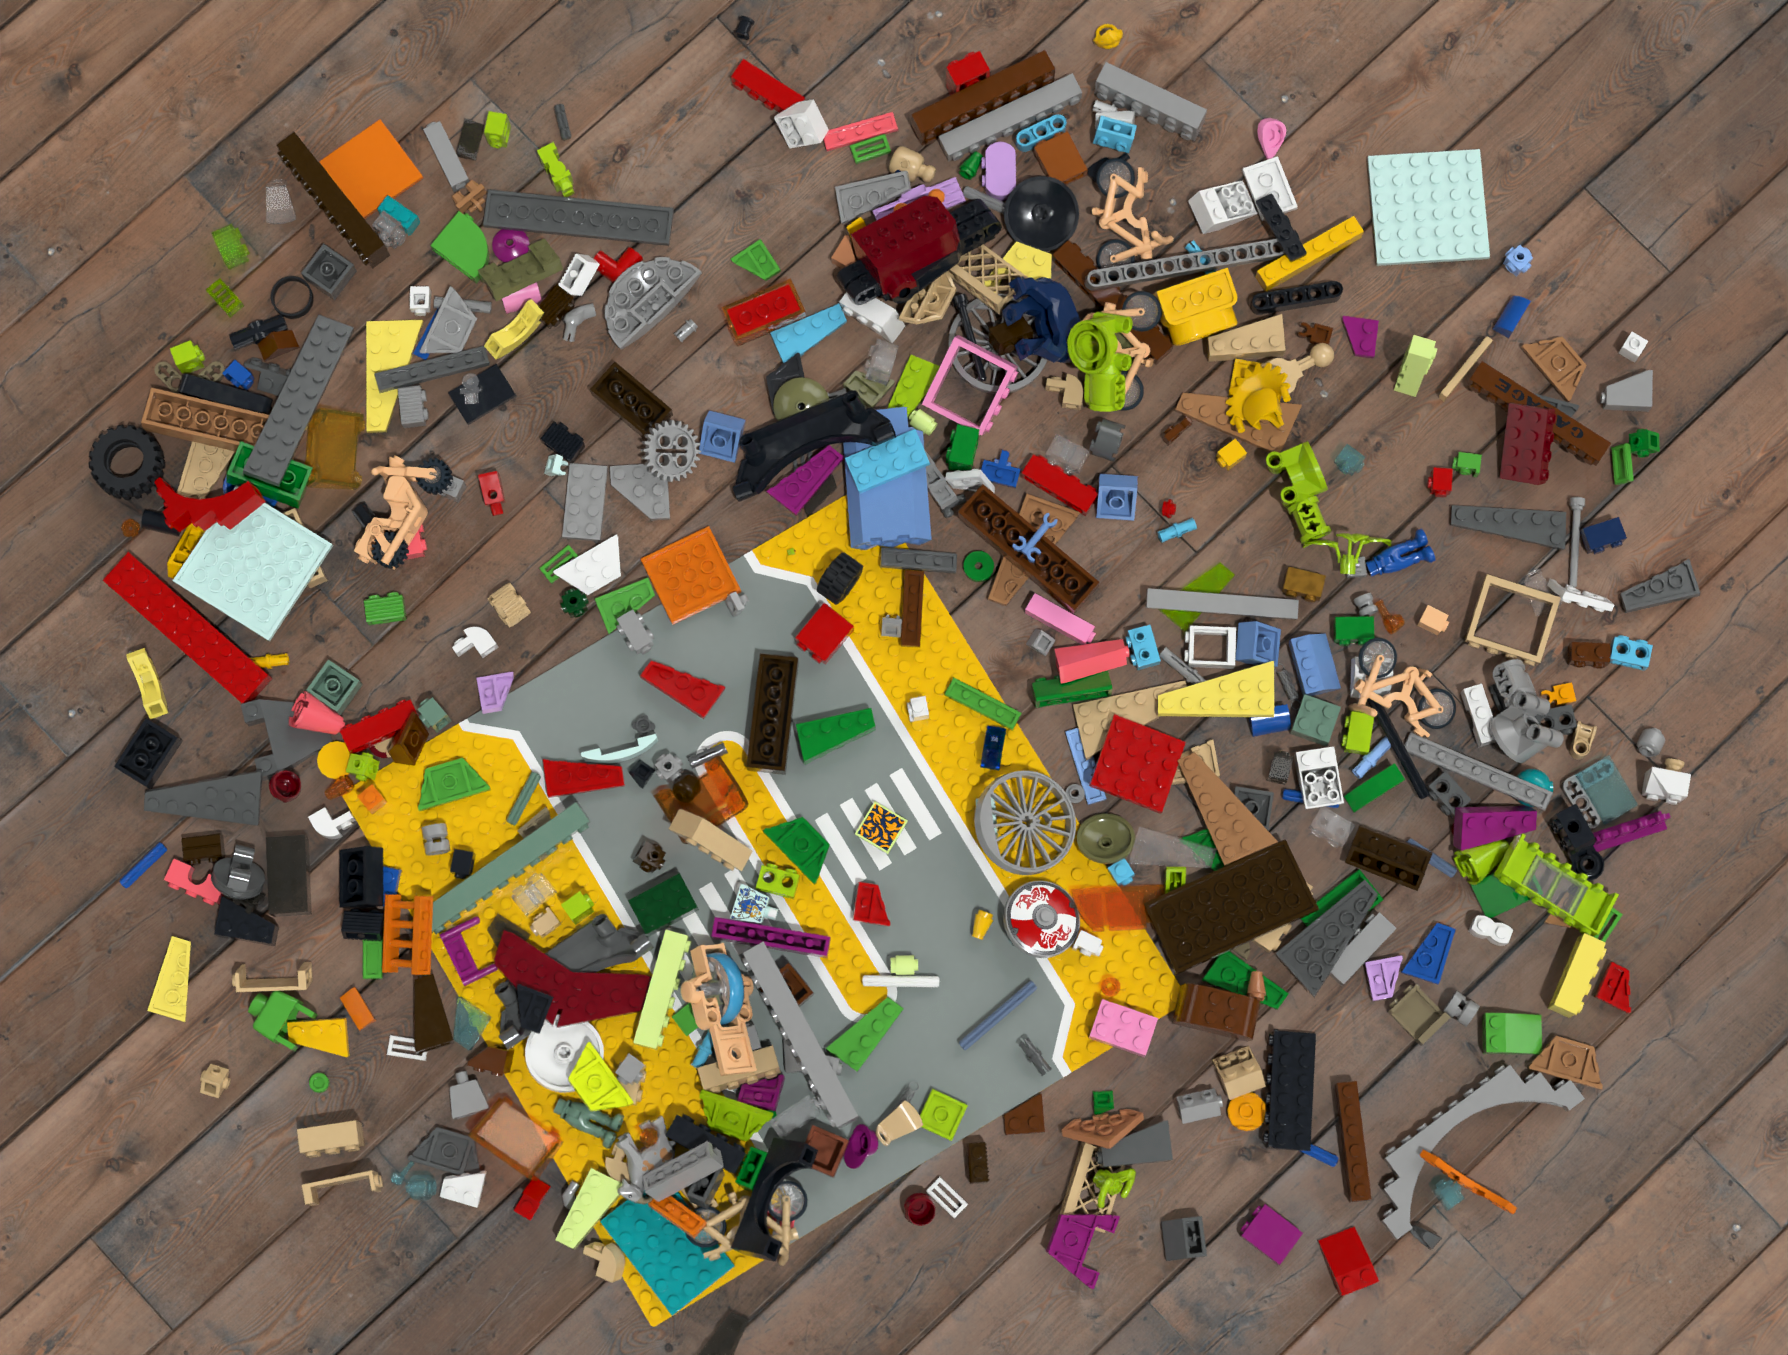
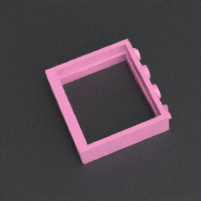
M957 335L954 337L922 405L960 425L980 429L979 434L982 436L986 432L989 433L994 423L991 421L994 415L997 416L1002 408L1000 403L1002 399L1007 398L1010 392L1008 386L1010 382L1014 383L1017 378L1018 372L1016 370L1018 366ZM960 347L1007 370L981 426L934 402Z

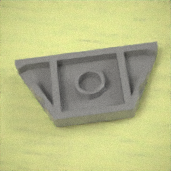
M451 286L420 353L461 352L478 318Z

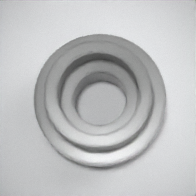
M1072 784L1066 789V794L1071 803L1076 804L1083 800L1085 792L1080 785ZM1073 790L1078 791L1079 795L1077 797L1072 796L1071 792Z

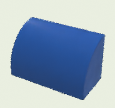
M1512 296L1493 330L1509 338L1531 301L1521 296Z
M1287 704L1274 706V717H1249L1253 737L1291 729Z

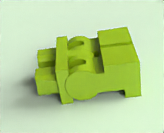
M554 142L538 149L539 160L546 173H550L555 190L557 192L561 191L564 197L573 195L571 173L569 170H566L565 165L561 161H558L560 158Z

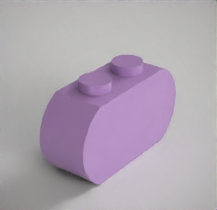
M996 142L986 149L985 157H982V169H985V175H982V187L986 186L987 195L1001 201H1006L1011 191L1016 187V151L1008 143Z

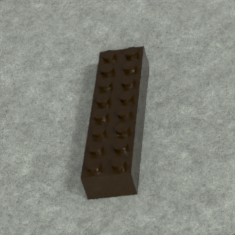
M295 132L276 145L279 149L277 154L287 168L289 167L298 182L300 181L304 190L309 196H312L314 202L320 210L324 211L328 220L332 224L334 223L337 231L343 238L345 237L349 246L354 252H357L365 266L369 264L373 269L390 256L383 241Z

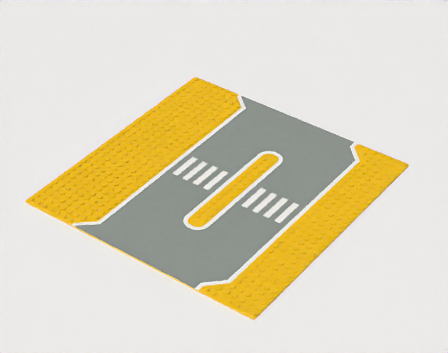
M847 494L728 564L741 589L738 596L746 594L749 599L740 615L733 617L724 600L672 625L663 604H660L641 615L645 621L642 624L645 630L649 628L654 636V639H652L654 645L646 654L642 655L640 653L637 655L635 650L631 652L626 644V641H628L626 635L621 636L620 632L616 630L509 693L502 711L483 714L482 710L426 742L415 766L392 762L377 772L375 780L367 779L366 782L360 781L342 792L343 799L370 845L383 848V866L402 870L397 891L403 901H414V896H433V902L466 880L455 878V874L450 872L454 849L470 851L476 854L473 875L524 838L519 834L518 830L545 807L549 809L550 817L553 819L577 802L591 821L587 824L589 826L588 829L580 834L577 831L572 835L573 839L565 845L560 843L557 846L558 849L545 860H541L534 867L529 865L524 869L525 873L520 877L515 878L513 876L508 880L509 884L501 890L499 888L493 890V895L485 901L481 899L476 902L477 907L469 912L465 910L460 914V919L454 923H451V921L446 923L443 931L438 934L432 933L431 950L488 1047L495 1045L506 1047L498 1036L500 1035L501 1013L506 1008L495 994V989L507 979L497 970L464 986L439 934L475 916L479 917V924L461 932L478 970L494 963L504 930L516 934L544 954L600 914H605L617 931L625 928L645 934L628 900L679 873L682 876L699 910L647 937L654 948L634 962L614 965L595 972L643 974L652 977L665 930L689 936V941H691L689 953L685 952L683 959L686 960L684 971H680L678 976L681 979L679 988L674 990L673 997L675 998L673 1009L669 1008L667 1016L670 1017L667 1028L664 1027L662 1035L665 1036L662 1047L658 1046V1050H654L633 1043L642 1010L637 1013L589 1022L601 1037L604 1048L603 1061L616 1078L617 1074L615 1072L619 1067V1062H623L629 1053L645 1064L646 1068L644 1071H647L645 1083L641 1082L640 1090H643L642 1100L637 1102V1106L631 1105L599 1110L602 1113L608 1114L609 1117H614L618 1113L624 1115L622 1126L618 1132L606 1125L604 1126L596 1121L589 1120L591 1123L617 1134L615 1141L609 1149L603 1147V1140L600 1137L596 1138L572 1127L564 1119H561L560 1115L553 1112L560 1098L566 1101L584 1102L576 1091L567 1093L555 1092L546 1089L535 1081L528 1071L525 1061V1047L529 1036L510 1048L514 1049L510 1073H505L504 1075L567 1183L570 1184L573 1180L580 1185L575 1193L576 1197L591 1168L612 1178L606 1170L605 1160L606 1157L614 1159L615 1155H612L615 1143L619 1141L618 1137L625 1133H630L638 1150L649 1145L645 1131L638 1126L644 1121H653L659 1116H663L668 1131L676 1115L682 1116V1114H685L694 1120L693 1124L699 1126L701 1123L709 1128L708 1118L703 1110V1099L699 1097L703 1089L698 1069L691 1065L699 1050L697 1048L702 1044L708 1030H702L698 1027L686 1036L672 1016L688 1004V1002L682 999L681 986L692 977L694 970L690 953L692 949L700 945L724 943L727 955L735 961L741 974L750 978L754 975L752 970H747L742 961L745 958L743 952L754 946L712 939L711 935L715 917L730 920L740 885L744 884L756 890L761 866H766L767 863L776 865L779 870L783 871L786 868L797 871L796 874L800 875L794 900L756 890L770 898L769 907L778 909L776 920L764 918L762 925L829 936L831 938L828 959L767 948L779 970L789 963L813 991L814 995L799 1008L812 1032H814L824 1054L837 1058L826 1048L887 997L904 1009L858 1072L840 1060V1064H843L841 1075H837V1078L859 1119L838 1130L837 1126H831L827 1115H829L827 1108L823 1110L815 1095L812 1094V1089L808 1083V1080L811 1079L809 1075H804L803 1072L786 1073L784 1040L779 1029L782 1025L780 1022H775L770 1013L773 1010L772 1006L765 1004L760 990L757 989L753 981V992L749 996L753 1016L745 1024L755 1025L762 1049L773 1046L781 1072L774 1078L767 1079L764 1077L758 1080L766 1079L769 1081L778 1078V1075H784L785 1077L776 1109L777 1118L771 1119L770 1122L767 1121L748 1141H743L714 1130L710 1133L715 1136L719 1133L728 1138L727 1143L732 1146L734 1143L739 1144L746 1149V1154H749L750 1147L768 1153L774 1137L805 1143L812 1125L847 1140L850 1139L854 1129L859 1124H864L869 1130L876 1131L878 1124L894 1110L893 1108L907 1088L916 1091L909 1103L916 1109L919 1115L932 1089L968 1105L952 1141L920 1127L911 1133L892 1140L888 1146L883 1145L878 1139L879 1145L876 1153L866 1157L862 1165L856 1169L849 1168L843 1156L834 1178L808 1168L798 1170L785 1178L783 1181L798 1183L807 1194L806 1210L794 1222L799 1239L1113 1048L1110 1045L1089 1039L1102 999L1156 1017L1158 1020L1175 1010L1180 984L1111 876L1106 865L1089 860L1079 850L1077 832L1081 825L1077 818L1075 837L1070 850L1059 863L1042 873L1035 875L1010 873L992 862L983 851L976 835L974 818L976 799L980 798L984 789L996 778L1016 771H1034L1044 774L1049 778L1051 777L1018 723H1016L1012 731L945 696V692L952 679L956 678L1005 704L925 574L920 648L901 647V638L882 636L883 617L885 618L886 615H889V618L895 619L897 616H900V619L903 617L905 570L880 568L881 548L891 547L877 545L868 550L851 548ZM903 543V544H900V545H898V546H896V547H893V548H896V549H908V550H909V548H908V546L906 545V543ZM794 548L795 554L788 555L787 550ZM845 552L862 564L863 570L850 593L842 602L835 605L817 592V585L832 561L839 554ZM823 603L827 604L854 626V631L826 665L822 662L819 664L811 658L812 654L807 650L803 652L796 646L797 642L795 640V637ZM760 653L798 657L799 659L786 775L747 771L746 767ZM652 660L674 668L676 671L691 674L693 677L701 680L705 679L712 684L722 685L726 688L706 717L702 719L641 679L640 675ZM926 696L929 719L910 722L907 703L912 698ZM872 708L876 726L875 731L839 749H835L806 765L804 764L796 724ZM642 715H647L648 720L655 724V730L647 733V736L656 734L658 738L657 743L637 757L617 763H594L583 760L581 756L582 752L600 748L602 755L637 747L639 746L637 738L641 737L639 732L632 728L633 722H637ZM724 743L728 754L713 759L711 763L707 762L692 769L688 760L689 757L703 752L705 748L708 750ZM671 753L673 757L677 755L683 763L681 765L682 775L690 774L699 779L701 791L691 802L685 803L677 800L673 793L672 787L676 781L667 783L665 779L661 780L654 772L642 789L629 774L630 770L641 760L656 771V760L663 754L668 755ZM463 758L491 788L490 791L424 811L418 810L425 769ZM543 759L622 766L625 786L548 798ZM667 764L665 769H670L672 764ZM531 772H536L541 776V779L515 826L511 825L506 819ZM1016 778L1006 780L1020 805ZM1022 778L1027 807L1032 780ZM1037 782L1032 809L1047 789L1039 782ZM371 784L387 801L374 814H371L357 797ZM999 784L993 792L1015 809L1002 785ZM1051 791L1035 814L1058 801ZM875 801L908 821L889 854L884 853L855 835ZM995 801L996 811L1012 815ZM1060 804L1047 811L1051 817L1064 816ZM679 809L704 818L751 849L753 852L743 870L740 871L734 868L731 871L725 868L722 861L719 863L710 858V854L707 855L699 851V847L690 845L685 841L686 839L669 830ZM996 816L997 824L1013 822L1012 820ZM1040 816L1039 823L1045 825V819ZM804 817L830 844L815 885L763 833L765 828H771L781 823ZM1065 819L1052 821L1050 827L1065 832ZM432 824H446L448 831L446 839L449 840L451 851L439 855H426L424 844L427 841L423 839L421 828ZM1014 826L997 827L998 837L1013 829ZM1016 830L997 841L1000 855L1016 834ZM1042 830L1045 835L1060 847L1062 846L1065 836ZM1020 836L1004 857L1006 861L1015 864ZM1038 836L1052 860L1058 851ZM1025 837L1020 867L1031 868ZM440 839L433 840V843L440 842ZM1032 839L1036 867H1041L1046 862ZM645 841L659 845L666 852L663 858L665 859L664 865L660 870L657 869L653 873L641 870L639 865L632 862L640 846ZM768 873L764 876V881L771 883L775 876ZM786 878L783 880L782 885L789 888L793 885V880ZM1032 881L1054 883L1067 891L1077 905L1080 915L1078 935L1067 950L1055 957L1036 958L1023 953L1011 942L1005 931L1003 913L1006 902L1015 890ZM858 882L879 886L881 898L886 908L885 911L888 920H890L889 927L852 921ZM580 891L582 895L587 893L594 903L592 908L595 912L575 925L561 904ZM549 907L561 925L544 938L540 935L535 936L529 927L532 926L533 919L542 912L544 914L547 913L545 909ZM408 909L413 917L414 909ZM978 910L993 914V922L983 940L972 936L975 913L977 914ZM1081 930L1102 940L1101 945L1104 947L1099 957L1096 955H1091L1090 957L1080 953L1081 949L1079 948L1076 951L1072 950ZM896 955H914V959H918V971H914V975H896V973H891V957H896ZM864 975L938 976L939 987L863 986L862 977ZM1029 981L1034 982L1037 986L1036 991L967 1050L962 1049L959 1042ZM558 1010L557 1015H561L562 1011ZM725 1024V1025H721V1026H722V1027H729V1024ZM1028 1037L1038 1052H1042L1041 1056L1052 1068L1047 1072L1044 1066H1042L1046 1072L1044 1076H1041L1035 1065L1028 1061L1029 1057L1019 1046L1023 1042L1028 1048L1029 1046L1024 1041ZM714 1046L712 1048L713 1053L708 1056L704 1066L717 1062ZM743 1084L733 1090H728V1088L721 1090L718 1095L737 1101ZM880 1132L881 1137L883 1138L884 1141H886V1140H885V1137H884L883 1134ZM676 1143L674 1146V1159L690 1150ZM625 1154L624 1160H623V1162H625V1163H627V1156H626V1154ZM724 1169L725 1176L713 1198L718 1204L715 1209L720 1212L733 1206V1203L729 1201L728 1194L735 1192L738 1201L741 1197H751L752 1192L743 1189L735 1182L737 1176ZM792 1185L779 1186L771 1198V1208L782 1210V1199L784 1196H789L791 1200L790 1211L798 1214L802 1209L804 1201L800 1190ZM678 1191V1193L681 1195V1197L693 1211L695 1209L694 1206L690 1203V1201L685 1197V1195L681 1191ZM620 1195L617 1201L608 1209V1211L604 1214L601 1220L604 1219L607 1215H609L621 1204H623L627 1199ZM711 1211L703 1218L699 1212L696 1213L705 1221L717 1215ZM740 1213L726 1220L724 1236L731 1229L739 1225ZM598 1221L594 1229L604 1246L612 1242L618 1245L601 1222ZM722 1223L714 1227L720 1233L722 1231ZM768 1228L771 1235H779L773 1229ZM798 1239L790 1241L789 1245ZM734 1249L725 1252L735 1267L678 1312L765 1259L746 1256ZM624 1254L625 1267L622 1277L651 1326L655 1327L672 1317V1315Z

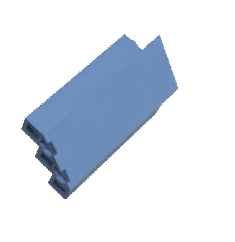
M907 407L876 410L891 421L896 437L915 429L914 427H908ZM916 430L924 448L923 431ZM845 442L843 443L844 459L873 446L864 443ZM845 460L851 548L868 550L877 545L893 548L903 543L921 545L932 540L926 467L860 494Z

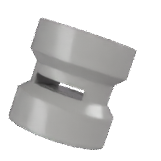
M1371 593L1361 595L1353 600L1359 608L1360 617H1367L1378 612L1377 606L1372 601L1373 596Z

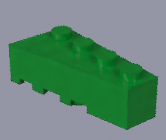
M872 708L796 724L805 765L876 730Z

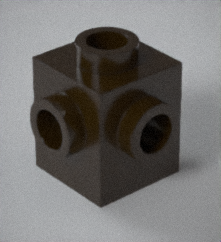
M645 841L640 846L632 862L639 865L641 870L653 873L657 869L660 870L664 865L665 859L663 858L666 852L659 845Z

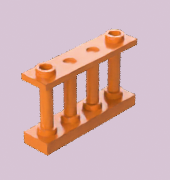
M385 894L382 972H398V967L411 968L412 975H430L433 896H414V901H401V895ZM401 909H414L413 921L400 920ZM400 928L413 929V941L399 940ZM399 948H412V960L399 959Z

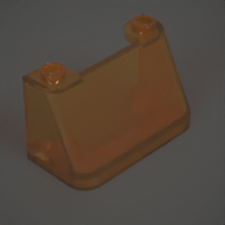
M720 755L707 762L705 767L707 774L699 778L701 791L691 802L685 803L677 800L673 790L669 788L662 789L653 795L670 824L679 809L702 817L718 827L748 807V800ZM678 835L682 843L689 844L685 841L686 839Z
M506 1096L503 1099L499 1097L471 1129L468 1136L528 1179L537 1181L564 1143L559 1139L561 1135L552 1129L550 1132L544 1130L512 1106L514 1104L512 1100Z

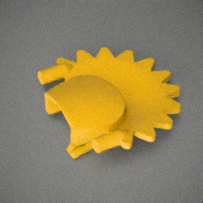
M1268 362L1262 368L1258 363L1255 366L1254 372L1246 369L1245 378H1236L1238 387L1229 389L1233 397L1226 400L1225 403L1232 407L1226 412V415L1229 417L1233 416L1230 424L1236 425L1238 433L1245 431L1242 422L1244 420H1247L1252 427L1261 430L1260 419L1270 421L1277 428L1284 425L1281 417L1280 399L1282 397L1284 402L1291 400L1288 392L1291 385L1284 383L1288 375L1286 373L1280 374V366L1272 369V364Z

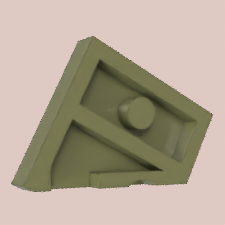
M854 371L844 382L843 387L847 391H857L864 404L869 408H874L895 385V381L891 379L887 381L879 379L875 375H866L865 373Z

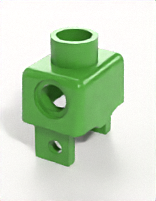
M273 991L270 997L261 992L258 993L248 1009V1013L257 1017L253 1023L254 1030L277 1045L281 1043L295 1052L298 1046L283 1038L288 1032L287 1022L297 1021L299 1011L313 1019H316L318 1015L304 1007L302 1001L282 991Z

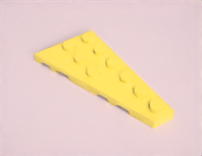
M1274 661L1158 695V716L1274 717Z

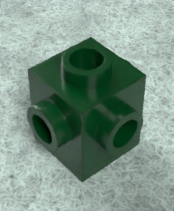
M570 589L561 596L563 602L560 605L564 613H569L571 618L580 617L588 611L586 604L589 601L585 593L581 594L579 589ZM574 600H577V602H576L575 604H571V603H570V602H572V601H574Z

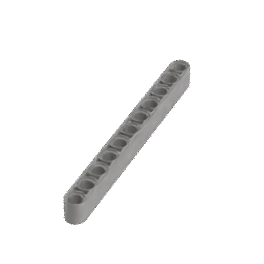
M1277 239L1093 270L1085 278L1084 284L1087 289L1095 291L1280 258L1284 251ZM1273 245L1280 247V253H1276L1273 250ZM1255 248L1262 251V256L1255 254ZM1236 252H1242L1244 254V259H1239L1236 255ZM1218 255H1224L1226 262H1221L1218 259ZM1200 258L1207 259L1208 265H1202ZM1182 261H1187L1190 265V268H1184L1182 266ZM1163 264L1170 265L1172 271H1165L1163 268ZM1150 267L1153 270V275L1147 274L1145 268ZM1127 271H1133L1135 278L1128 277ZM1108 274H1115L1117 281H1111ZM1090 277H1096L1099 283L1092 284Z

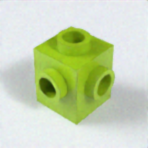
M362 752V755L351 753L346 772L356 776L355 779L366 782L367 779L375 780L380 761L373 759L374 755Z

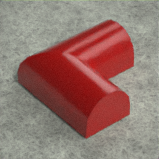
M631 247L626 249L617 262L603 251H599L593 258L599 263L596 271L613 284L624 271L634 264L643 261V257Z

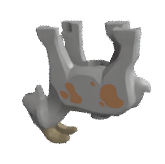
M659 1116L653 1121L646 1120L638 1125L642 1130L647 1131L649 1135V1145L644 1146L640 1150L636 1148L630 1133L618 1137L619 1141L616 1142L617 1147L622 1149L627 1156L628 1173L631 1181L628 1184L625 1179H622V1186L618 1188L617 1192L625 1199L634 1203L648 1204L653 1200L648 1194L642 1197L644 1193L642 1176L673 1160L675 1157L674 1146L676 1143L671 1140L668 1141L667 1136H665L667 1129L663 1116Z

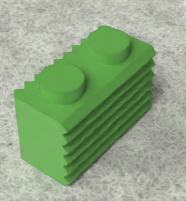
M397 592L388 593L387 597L381 598L379 595H372L367 600H364L366 622L368 625L407 620L404 597Z

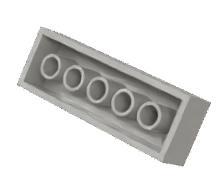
M1105 62L1096 80L1094 94L1099 99L1109 100L1118 108L1135 111V116L1147 118L1148 122L1155 125L1159 124L1168 132H1176L1185 140L1195 141L1205 122L1207 109Z

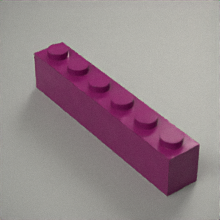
M717 917L714 919L711 935L712 939L756 946L764 941L769 949L827 959L831 942L829 936Z

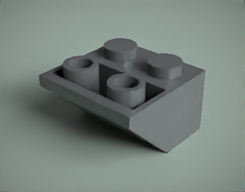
M1202 1216L1161 1221L1166 1261L1207 1256Z

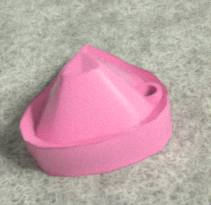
M1266 118L1258 124L1257 132L1267 160L1275 156L1283 143L1286 127L1277 119Z

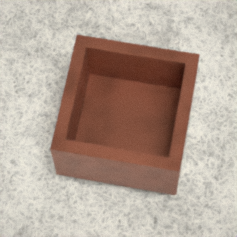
M812 1125L805 1143L818 1150L811 1169L834 1178L849 1140Z

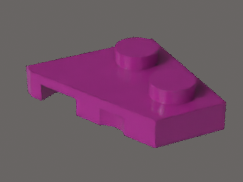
M1343 316L1342 322L1345 325L1354 356L1374 359L1379 321Z

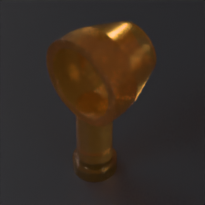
M1383 600L1375 603L1383 617L1384 626L1389 634L1396 633L1404 626L1403 617L1400 614L1390 615Z

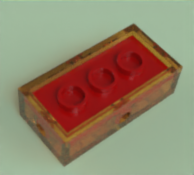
M791 278L721 307L737 347L806 318V311Z

